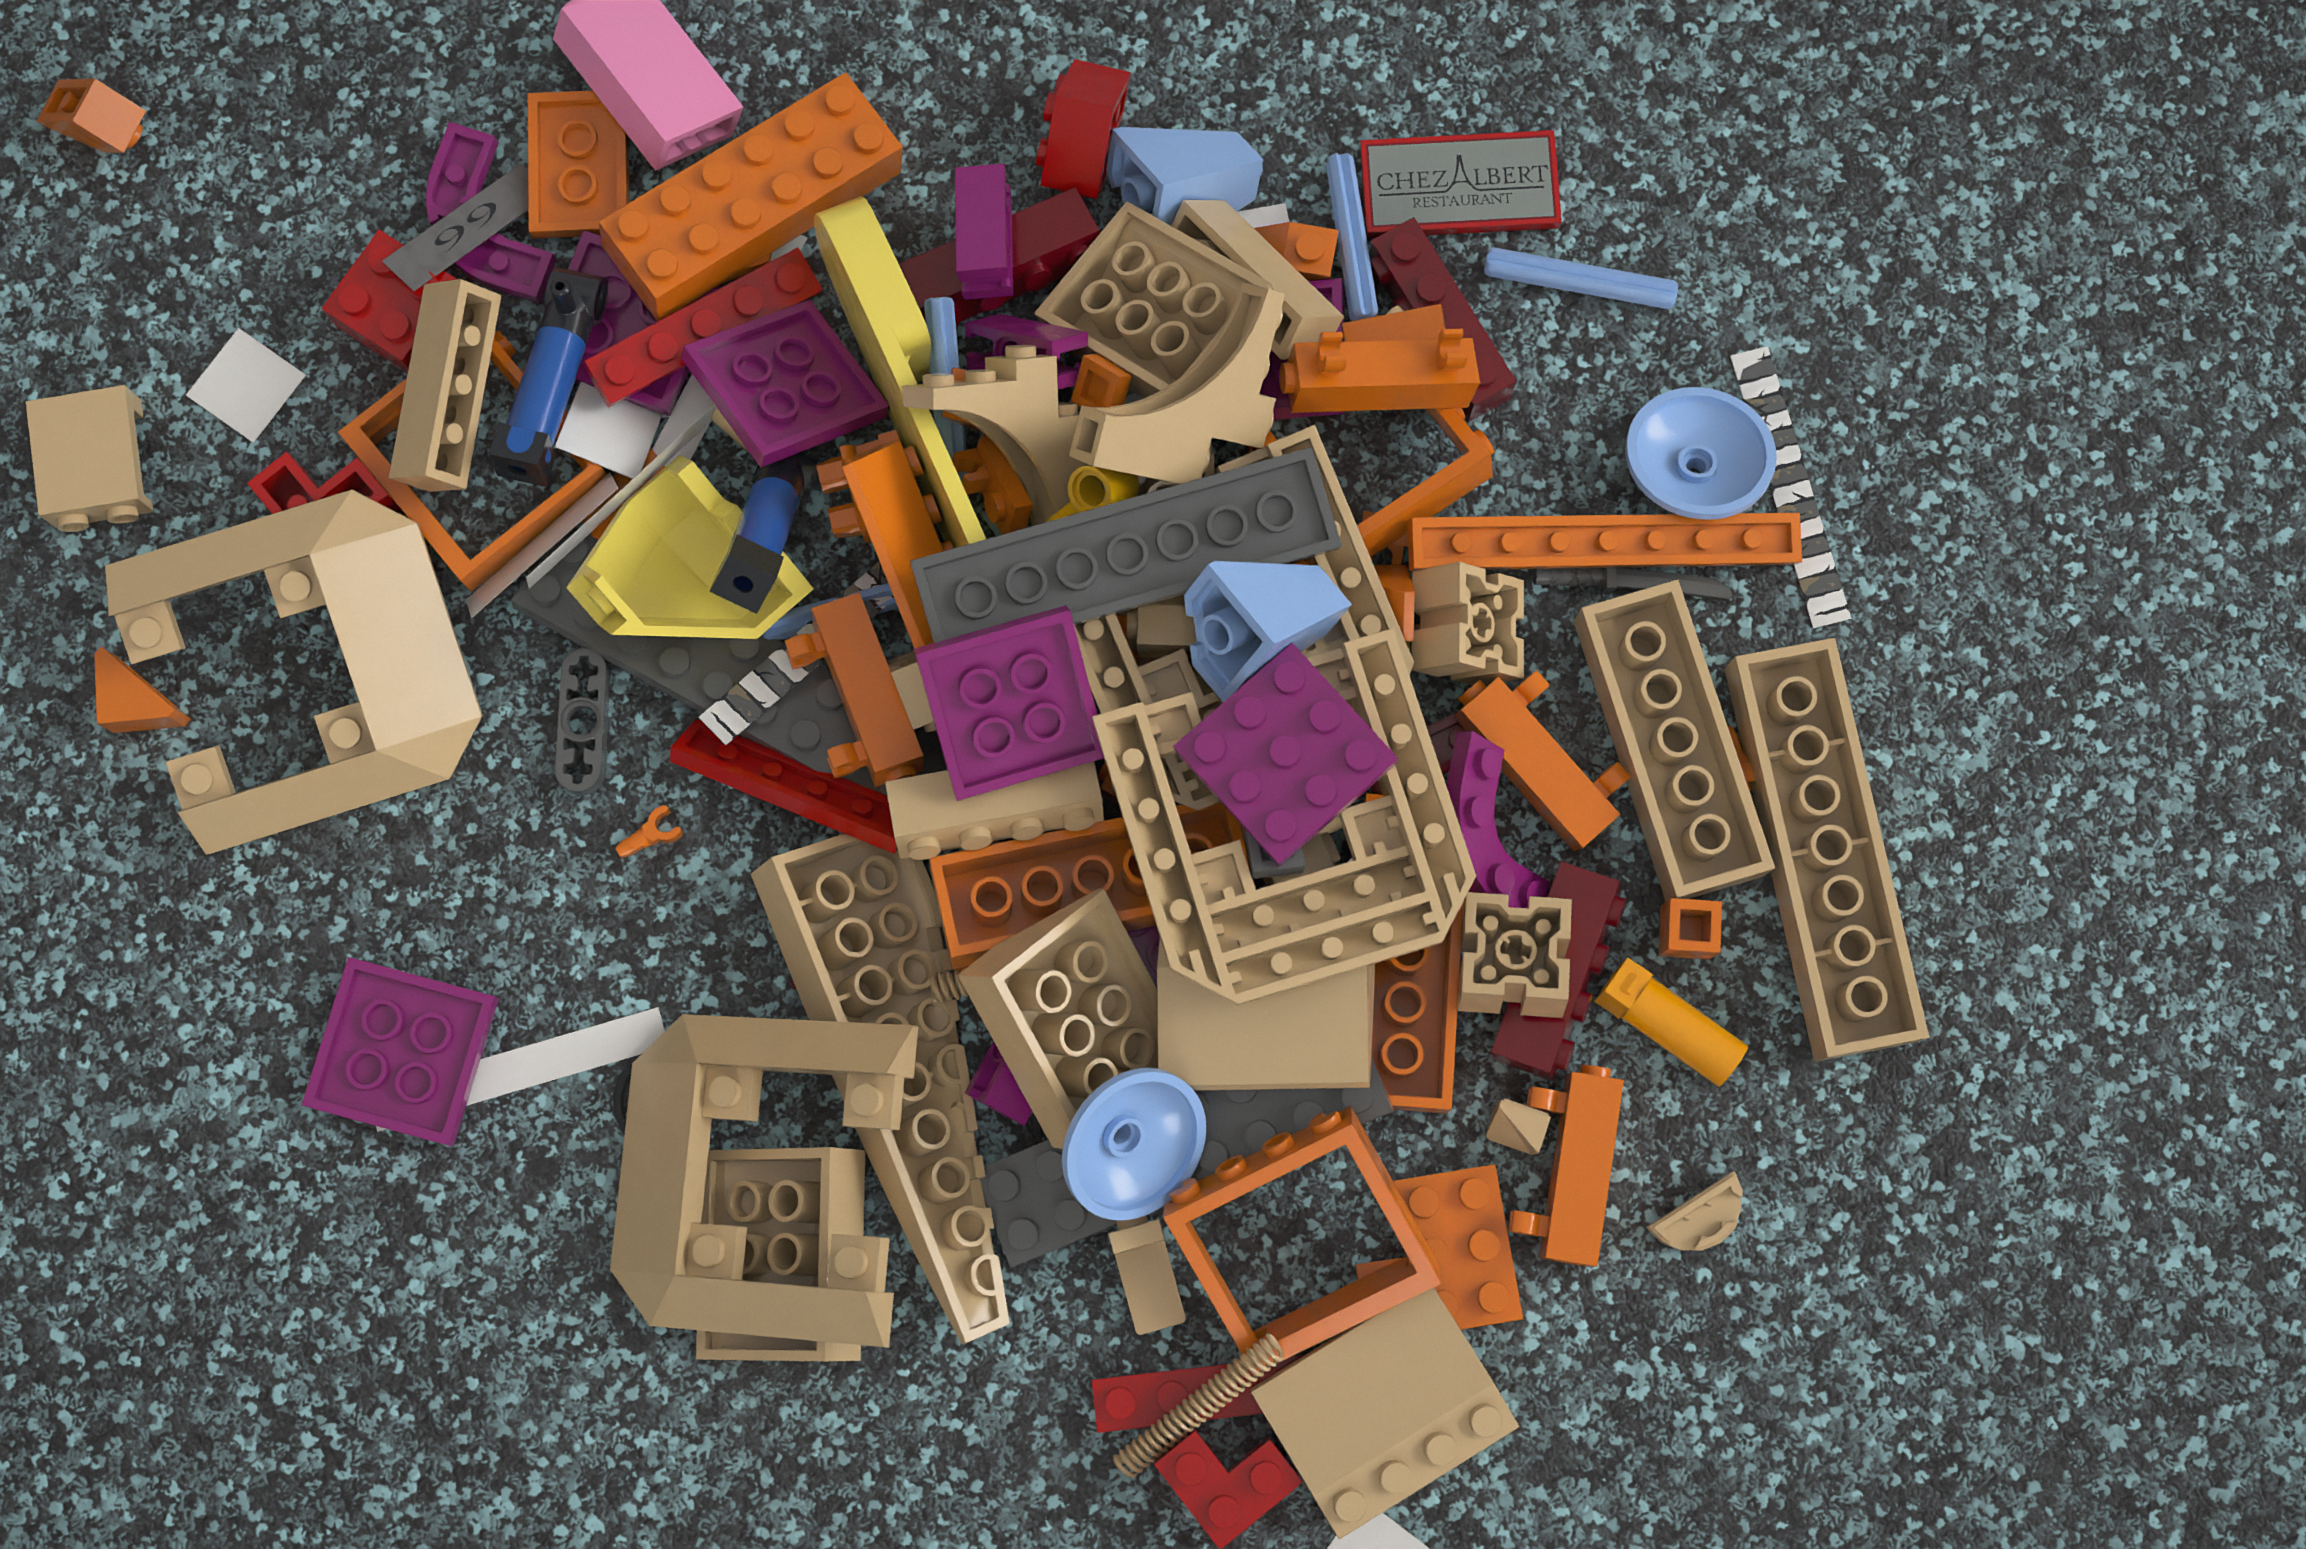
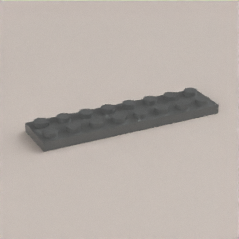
M1312 447L915 559L910 561V565L933 643L1064 605H1067L1070 609L1075 626L1185 594L1205 567L1213 561L1290 564L1339 550L1342 544Z
M1372 1055L1370 1088L1195 1090L1205 1113L1206 1139L1200 1161L1191 1178L1199 1181L1215 1173L1217 1166L1228 1158L1236 1155H1242L1243 1158H1246L1262 1150V1145L1279 1133L1289 1132L1292 1135L1308 1127L1309 1122L1321 1112L1327 1116L1351 1105L1361 1125L1394 1112ZM1049 1140L984 1166L986 1177L980 1179L987 1208L991 1207L993 1224L1010 1268L1117 1225V1220L1105 1219L1091 1213L1074 1198L1064 1179L1062 1169L1063 1149L1053 1148Z

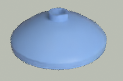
M1703 387L1674 389L1650 400L1634 417L1625 445L1627 466L1632 478L1642 492L1660 507L1677 515L1694 519L1711 520L1726 518L1751 507L1763 496L1769 487L1774 475L1777 459L1773 436L1767 424L1754 409L1730 394ZM1693 468L1698 470L1700 473H1694L1688 469Z
M1139 1068L1123 1072L1099 1086L1077 1110L1069 1125L1063 1144L1062 1169L1064 1179L1074 1198L1091 1213L1105 1219L1119 1221L1148 1215L1169 1202L1171 1198L1168 1194L1181 1188L1183 1181L1191 1178L1204 1149L1206 1118L1199 1097L1185 1081L1168 1071L1156 1068Z

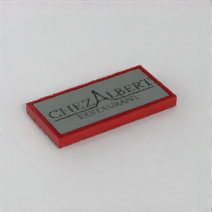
M1554 130L1360 141L1366 238H1377L1415 217L1425 235L1560 229L1562 219Z

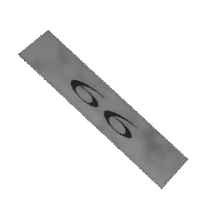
M519 164L382 260V262L407 286L416 291L433 278L429 272L437 276L529 210L528 170Z

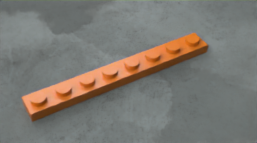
M1740 513L1726 518L1711 520L1688 518L1677 514L1415 517L1407 520L1409 571L1455 562H1463L1486 570L1796 565L1802 563L1800 513Z

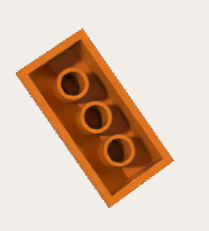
M900 438L844 459L842 469L915 649L932 644L933 639L910 561L954 548L950 540L943 543L940 542L934 524L943 520L932 493L924 496L921 494L915 477L924 474L913 445L904 449Z

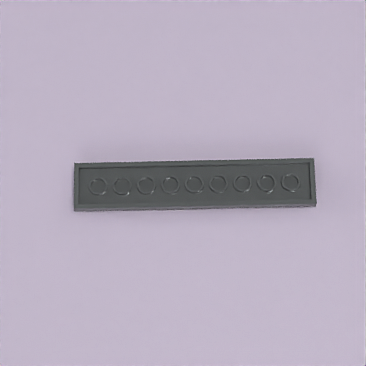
M574 527L539 559L532 571L573 535L578 528ZM590 535L586 536L530 589H528L527 579H525L511 599L514 609L578 645L591 649L601 655L603 659L702 714L784 644L778 639H765L763 634L757 639L611 635L595 622L566 588L598 542V539ZM821 663L739 734L815 771L832 773L827 758H829L827 750L841 744L857 742L828 667ZM923 726L914 729L924 755L923 771L916 773L917 776L947 770L937 731L925 732ZM867 766L842 776L844 779L887 796L886 784L875 787Z

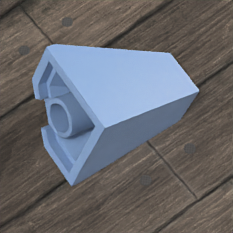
M1119 127L1112 129L1106 170L1111 188H1121L1123 204L1128 201L1171 226L1183 200H1225L1236 212L1256 200L1259 179L1263 171V159L1238 132Z
M1213 561L1205 567L1184 594L1186 616L1194 617L1196 642L1190 645L1192 665L1220 700L1224 702L1291 643L1302 652L1327 635L1352 604L1319 565Z

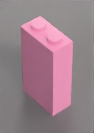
M571 0L561 8L553 40L655 171L733 136L743 110V105L660 0Z

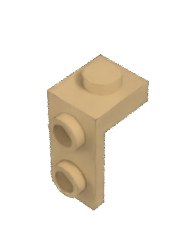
M1147 1215L1131 1220H1117L1118 1231L1108 1233L1136 1333L1143 1335L1184 1323L1186 1316L1159 1219L1148 1222Z

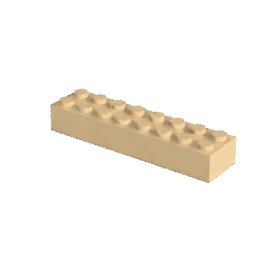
M1825 639L1736 656L1724 670L1743 753L1746 754L1754 771L1755 781L1750 782L1758 818L1775 869L1771 871L1814 1062L1911 1044L1929 1038L1836 639Z

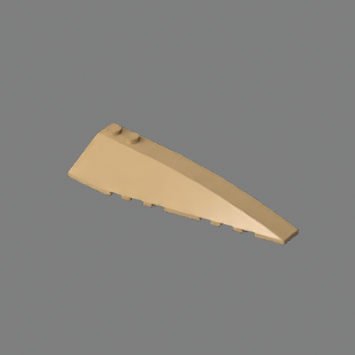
M841 834L771 857L752 872L751 876L808 1019L813 1021L918 1026L914 1079H904L900 1130L855 1129L894 1213L961 1344L970 1342L1010 1324L999 1256L994 1255L990 1230L994 1228L991 1207L986 1208L984 1191L980 1179L986 1177L983 1157L982 1155L978 1156L974 1132L978 1130L974 1102L972 1097L964 1093L970 1083L965 1048L959 1044L956 1021L960 1020L957 999L950 1002L945 998L943 1003H940L938 1000L936 1003L932 1002L931 975L935 976L939 988L938 975L939 973L943 974L947 986L946 973L952 969L948 950L943 947L940 928L942 923L935 890L923 861L910 857L900 859L898 851L893 854L847 834ZM832 1075L845 1103L847 1075Z

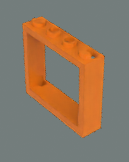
M1462 408L1426 409L1463 456L1357 525L1370 557L1408 532L1407 520L1410 518L1433 517L1493 477L1491 454L1494 453V449L1489 439L1481 430L1477 429L1473 432L1464 421L1465 414ZM1271 431L1266 435L1264 447L1277 441ZM1244 445L1250 453L1261 449Z
M498 330L494 334L490 360L517 391L525 368L521 371L513 362L511 357L517 351ZM407 378L338 431L407 517L419 523L425 539L471 592L505 566L567 511L574 502L584 496L607 475L602 466L569 453L583 471L470 560L408 484L389 479L391 463L376 446L379 441L398 427ZM566 409L556 435L557 440L568 415Z
M1351 1105L1327 1116L1321 1112L1309 1122L1308 1127L1292 1135L1289 1132H1282L1271 1137L1262 1145V1150L1246 1158H1243L1242 1155L1228 1158L1217 1166L1215 1173L1199 1181H1196L1195 1178L1184 1180L1181 1188L1168 1194L1171 1200L1164 1205L1163 1218L1238 1349L1245 1355H1247V1348L1253 1350V1343L1259 1344V1338L1266 1340V1333H1270L1279 1343L1283 1351V1360L1441 1284L1437 1259ZM1346 1145L1407 1256L1253 1331L1190 1221ZM1274 1350L1276 1356L1279 1357L1277 1350Z

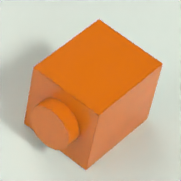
M1670 898L1660 906L1658 956L1710 960L1718 955L1721 950L1722 901Z

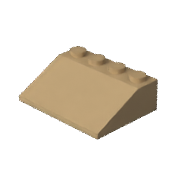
M1126 201L1034 314L1040 322L1088 332V346L1068 352L1081 360L1083 355H1101L1131 374L1132 378L1129 389L1139 396L1146 398L1177 381L1206 354L1226 324L1236 302L1242 282L1268 289L1273 287L1269 281Z
M1097 889L995 945L958 974L966 992L1053 1148L1063 1149L1067 1130L1077 1110L1087 1097L1104 1082L1123 1072L1134 1069H1158L1157 988L1104 889Z
M1160 938L1157 964L1158 1069L1176 1075L1194 1091L1370 1088L1375 964L1236 1005L1170 970Z
M834 1147L709 1150L701 1224L747 1227L743 1281L827 1287L832 1234L864 1235L865 1150ZM697 1330L696 1359L861 1361V1345Z
M1431 1288L1339 1333L1249 1389L1339 1540L1519 1428L1499 1390L1435 1288Z

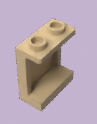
M121 385L26 401L38 515L60 531L76 532L89 528V523L107 520L110 523L116 524L130 523L138 520L139 514L153 512L152 501L143 492L135 420L143 418L142 402L128 387Z

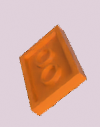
M593 90L528 93L529 233L533 239L581 237L583 230L600 235L599 221L630 203L629 136Z
M1496 1165L1393 1181L1438 1261L1441 1284L1434 1288L1460 1330L1522 1320L1523 1314Z

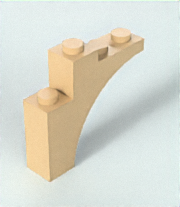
M1242 282L1236 302L1219 336L1206 354L1181 378L1163 390L1132 403L1111 407L1081 406L1069 456L1095 467L1183 484L1202 478V474L1209 464V447L1212 438L1263 449L1266 435L1273 424V409L1276 398L1261 394L1260 390L1262 382L1269 371V355L1275 332L1282 321V305L1285 293Z
M1034 345L1006 346L1005 356L985 357V369L965 371V380L954 381V374L935 373L923 375V384L902 386L903 407L942 410L952 413L973 424L996 444L1016 472L1033 503L1030 514L1031 526L1046 522L1070 502L1068 495L1069 478L1077 468L1088 464L1069 456L1080 411H1078V403L1058 402L1057 356L1036 355V346Z

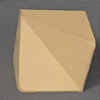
M1504 1098L1495 1104L1486 1131V1138L1524 1153L1535 1155L1541 1149L1551 1117L1548 1116V1113Z

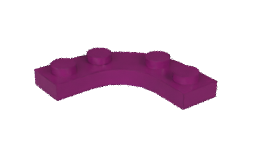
M452 122L448 123L432 164L426 188L427 214L431 226L482 191L483 183L499 144L494 135ZM495 233L453 264L461 272L481 285L540 304L557 259L551 252L507 239Z
M1474 731L1457 732L1446 787L1476 874L1469 892L1509 895L1508 907L1527 908L1530 896L1547 897L1549 881L1515 862L1505 852L1498 838L1494 820L1495 796L1505 750Z

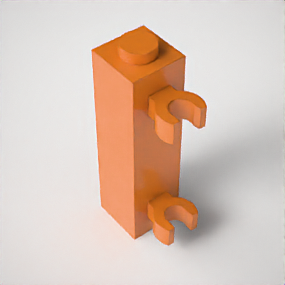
M1441 329L1438 339L1342 341L1343 332H1321L1318 342L1294 343L1287 363H1281L1279 370L1280 389L1282 394L1289 395L1291 413L1468 408L1480 384L1473 338H1462L1463 329Z
M860 592L811 608L812 626L815 633L801 634L785 640L786 654L792 670L805 667L817 659L825 657L857 742L841 744L827 750L829 757L827 761L833 777L839 778L848 775L864 766H867L875 787L884 785L886 781L917 776L916 773L923 771L924 755Z
M1537 670L1513 691L1507 687L1500 677H1497L1488 686L1481 679L1478 680L1458 698L1464 707L1454 717L1466 731H1474L1505 750L1501 771L1573 852L1584 848L1621 815L1607 800V797L1622 786L1631 776L1619 762L1610 765L1593 782L1584 774L1526 708L1530 702L1550 686Z
M1580 1065V1072L1572 1071L1565 1076L1563 1092L1539 1087L1528 1089L1526 1106L1545 1113L1560 1114L1546 1214L1544 1216L1523 1211H1510L1508 1232L1542 1237L1539 1259L1586 1267H1598L1624 1080L1610 1078L1611 1069L1592 1065Z

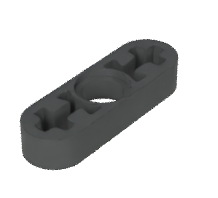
M588 648L572 651L566 656L561 666L555 774L558 782L570 793L580 796L595 792L604 781L611 672L607 662L601 655ZM585 661H589L590 665L595 670H598V675L589 677L587 689L591 696L598 695L597 701L584 697L571 699L573 693L582 696L583 684L574 675V671L583 669ZM580 709L594 711L597 718L595 728L586 735L574 734L569 725L571 716ZM570 742L579 746L595 744V750L593 751L584 748L583 756L584 763L593 769L592 774L584 775L582 783L577 784L576 779L568 774V769L577 767L579 752L575 748L568 749V744Z

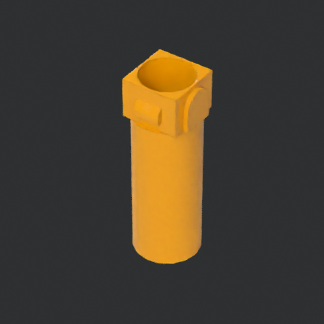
M1627 957L1616 968L1594 1002L1618 1019L1622 1018L1714 1085L1720 1087L1736 1069L1744 1057L1748 1045L1652 978V973Z

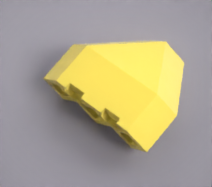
M681 455L676 457L623 503L566 587L595 622L611 635L742 639L759 638L814 589L788 556L782 552L781 556H784L777 579L757 614L709 592L716 572L728 551L742 510L737 505L725 500L696 464Z

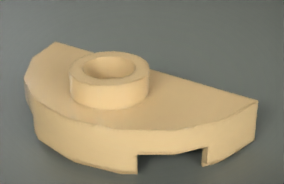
M1735 1171L1728 1173L1646 1228L1661 1243L1677 1250L1702 1251L1722 1243L1735 1230L1741 1212L1743 1190Z

